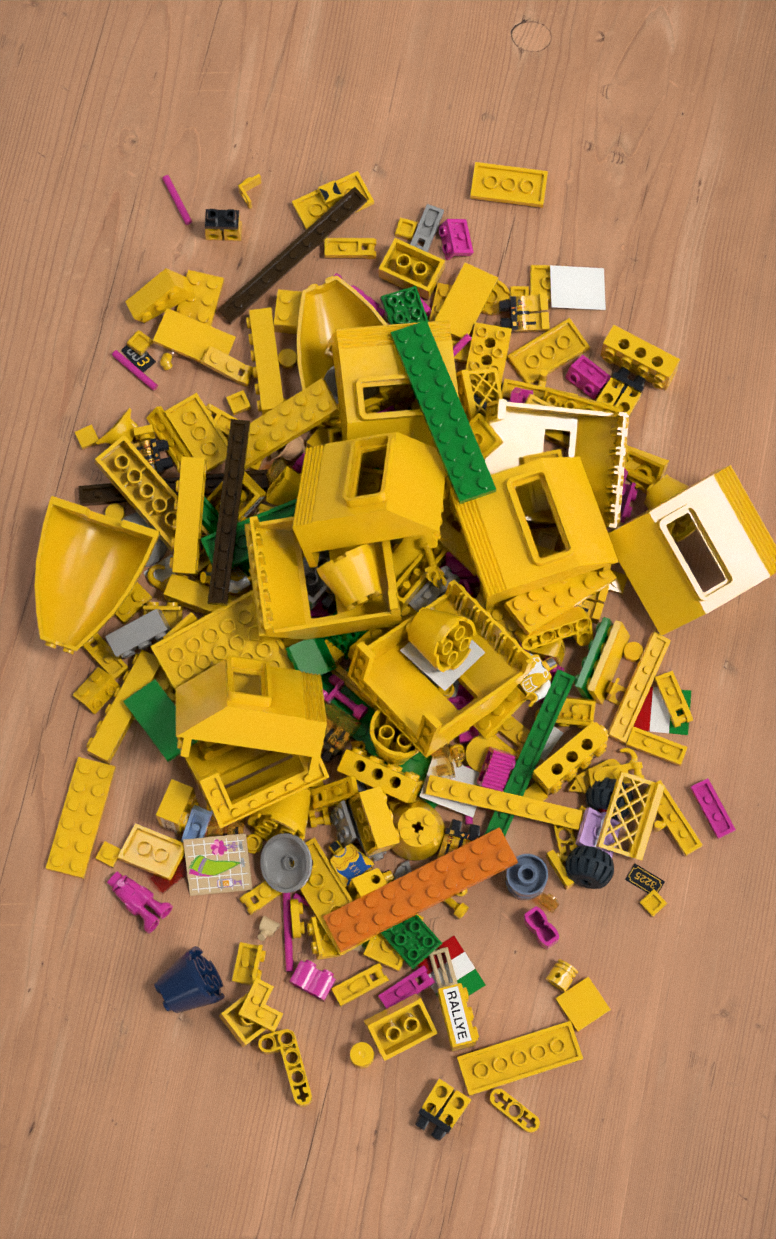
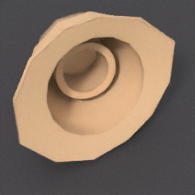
M299 436L272 453V460L279 457L287 461L299 459L305 452V443Z

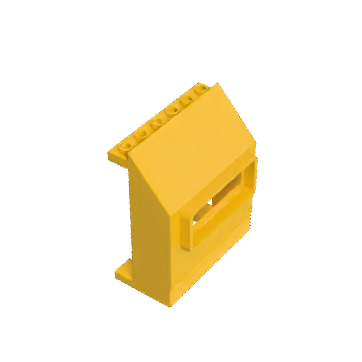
M450 321L428 322L458 395ZM417 323L336 329L331 336L328 345L329 349L333 351L343 441L383 433L399 432L436 448L421 409L368 414L365 412L363 388L410 384L391 338V332Z
M501 399L487 403L486 420L504 441L502 445L485 459L490 475L525 464L523 458L525 455L543 452L545 429L569 431L568 457L580 456L606 529H616L620 526L629 415L627 413H607L512 403ZM528 484L515 488L527 522L556 525L551 510L533 512Z
M399 432L324 444V446H313V448L306 447L292 528L309 567L318 566L319 551L424 534L429 548H436L438 539L441 538V512H444V486L447 485L446 470L437 448ZM360 467L370 469L384 467L382 486L379 493L356 497Z
M580 456L541 458L492 474L491 477L495 484L496 492L459 504L453 488L449 489V507L454 521H459L480 581V595L486 610L492 609L496 602L600 568L604 572L610 570L612 564L618 563ZM538 480L542 483L565 547V551L544 558L539 557L515 490L516 487Z
M731 465L716 469L705 478L622 526L608 532L619 563L661 636L711 612L776 573V545ZM686 513L689 514L725 578L723 582L706 592H702L666 528L668 523Z
M254 516L250 517V524H244L259 636L308 640L394 626L402 623L390 540L367 543L373 551L383 594L363 605H358V607L350 611L336 597L337 615L312 619L302 549L292 528L294 517L259 522L258 517ZM361 545L329 550L330 560L334 561L337 557Z
M455 579L449 582L444 595L425 608L464 616L474 623L476 636L472 637V640L485 653L457 680L475 700L458 710L400 651L410 642L406 626L414 619L418 612L367 646L363 641L357 644L347 675L426 758L495 710L535 667L532 664L534 659Z
M228 656L227 659L176 688V737L180 756L189 757L191 741L195 739L309 756L308 775H317L327 726L320 674L317 675L315 673L313 675V673L309 674L299 670L273 667L264 660Z
M198 741L190 747L189 757H184L201 794L220 828L228 826L329 778L321 756L316 776L308 775L309 756L238 746L212 760H206L202 754L203 752L198 747ZM289 755L293 756V758L288 759L274 767H271L227 789H225L224 787L225 785H228L242 777H245Z

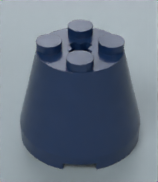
M197 946L187 950L154 983L156 991L164 999L163 1005L168 1012L172 1010L175 1013L192 1010L217 1003L225 997L221 993V988L224 985L216 967L211 960L208 961L202 956L203 951Z

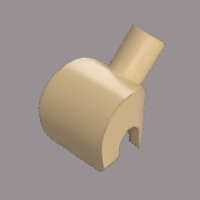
M264 916L260 923L258 939L264 941L266 937L274 936V933L281 924Z

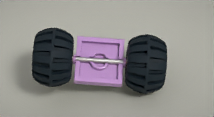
M604 778L602 782L600 780L598 782L595 781L593 786H589L586 792L585 802L587 809H585L575 843L579 846L570 852L566 859L565 867L568 878L581 887L601 889L610 882L614 875L612 859L614 852L597 847L596 845L616 779ZM622 782L623 789H627L629 786ZM632 790L627 792L626 795L629 802L634 800ZM623 796L617 798L616 801L619 809L626 804ZM628 808L620 812L622 818L624 819L630 813ZM617 814L611 817L610 823L612 828L620 823L618 822ZM620 828L614 831L617 838L620 832ZM611 833L605 836L604 845L608 846L615 842Z

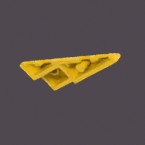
M626 445L625 469L628 472L627 478L631 482L636 483L635 487L641 489L647 495V488L651 484L659 482L664 476L669 460Z

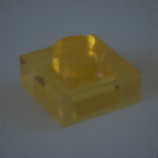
M543 892L538 900L541 905L553 914L559 907L558 899L550 893L547 895Z

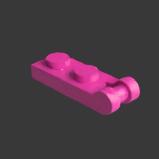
M422 966L378 995L386 1009L414 994H419L435 983L434 979L430 978L427 974L428 970L425 966ZM418 977L423 981L420 985L415 980Z

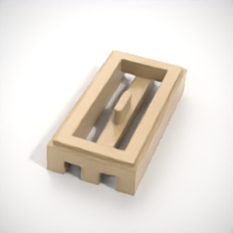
M448 947L431 953L429 958L438 989L458 984ZM441 953H445L452 983L448 981ZM433 955L438 957L445 985L441 984Z

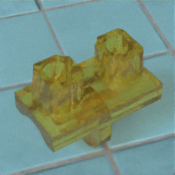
M445 744L433 753L434 760L445 758L446 764L436 766L438 777L449 776L450 779L456 778L452 762H455L456 768L462 767L461 760L465 758L464 753L459 754L457 747L452 748V756L450 755L448 744Z

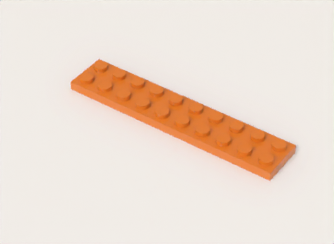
M499 827L378 888L364 897L323 916L340 952H344L517 864L518 861Z

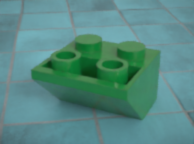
M323 637L303 640L285 648L288 659L293 663L295 670L308 672L309 674L313 673V675L316 673L322 676L337 668Z

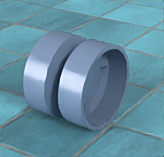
M522 854L516 857L517 864L507 868L505 883L508 891L515 898L525 901L533 900L540 896L545 889L548 880V869L544 861L538 856Z

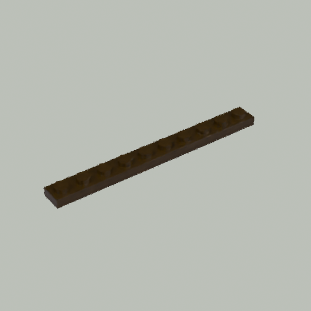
M356 187L351 189L223 304L218 311L232 324L367 202V199Z
M231 419L208 594V604L228 606L251 424L247 420Z
M267 469L245 471L263 490H268ZM224 473L206 475L204 495H210L221 484ZM180 477L163 478L178 496L179 492H176V482L180 480ZM112 483L78 486L81 506L128 502Z

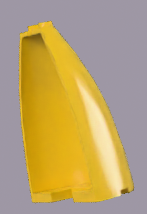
M339 276L328 277L325 279L324 284L320 286L312 284L302 292L297 330V363L302 390L321 378L324 379L326 372L334 366V360L326 358L324 352L328 348V341L336 329L388 325L375 308ZM411 384L379 387L378 395L364 400L365 412L367 414L378 413L392 405L395 409L398 408L397 403L407 401L412 396L413 389ZM340 412L323 421L317 427L324 428L325 425L332 427L337 423H341Z
M51 496L43 522L35 570L36 614L40 639L46 641L45 645L56 649V646H60L63 648V652L73 655L75 651L77 652L96 635L115 615L132 592L152 554L160 531L124 519L121 521L91 511L87 507Z

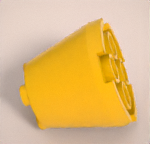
M666 474L659 482L651 484L647 488L646 492L648 494L644 504L649 510L689 486ZM688 513L666 525L670 535L676 542L685 539L696 530Z
M369 544L354 548L337 557L334 561L330 560L316 569L319 577L348 611L383 594L373 551Z
M422 607L414 619L406 626L410 643L434 668L441 672L449 669L454 671L465 661L471 651L469 645L472 637L476 636L475 625L470 619Z
M380 709L374 713L370 723V737L376 753L381 759L390 764L402 765L420 752Z
M304 789L251 814L248 819V825L253 826L255 829L254 833L267 842L275 835L283 833L296 835L304 841L311 792L308 789Z
M422 802L406 803L392 813L394 827L400 835V843L392 847V849L398 856L410 861H421L431 857L439 850L445 835V826L442 817L433 807ZM417 822H420L421 830H419L418 833H415V829L412 827L416 825Z

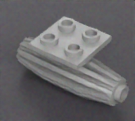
M356 780L358 792L368 790L363 782ZM350 799L346 800L347 807L345 801H341L332 810L330 815L332 824L336 826L337 840L345 848L357 838L365 852L348 802ZM387 852L368 856V858L372 859L373 862L379 861L384 858L383 855Z

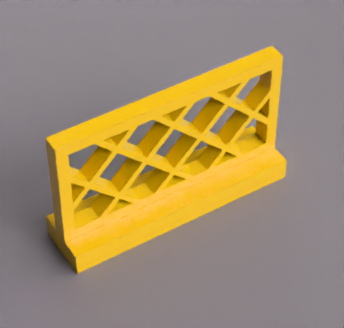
M497 368L472 371L461 370L456 373L459 400L468 421H471L478 412H481L486 417V410L482 406L485 401L487 403L492 402L488 398L491 391L496 395L497 400H503ZM486 374H492V384H489L484 379ZM471 375L479 380L475 386L470 381ZM481 383L488 388L486 394H483L478 389ZM475 393L482 398L479 405L474 401Z
M619 771L596 846L642 860L665 785ZM624 777H627L632 786L624 790L622 781ZM643 783L648 784L646 793L641 795L637 787ZM634 789L637 798L629 802L626 793ZM623 796L626 804L618 809L616 805L617 798ZM639 801L642 807L640 812L635 814L631 805ZM628 808L631 817L623 820L620 812ZM617 814L620 823L612 828L610 823L611 817ZM634 820L636 824L635 830L629 833L626 824ZM623 827L626 835L618 839L614 831ZM611 833L615 842L608 846L604 845L605 836ZM626 839L630 843L628 852L623 851L620 845Z

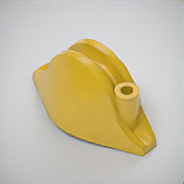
M130 407L95 444L107 443L112 445L123 435L130 442L133 440V428L138 427V425L130 418L132 411Z

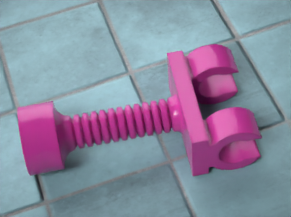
M332 674L328 681L335 688L330 694L323 690L324 702L329 705L334 697L353 710V716L360 721L367 713L368 708L363 704H355L341 693L340 690L344 687L345 683L338 676Z

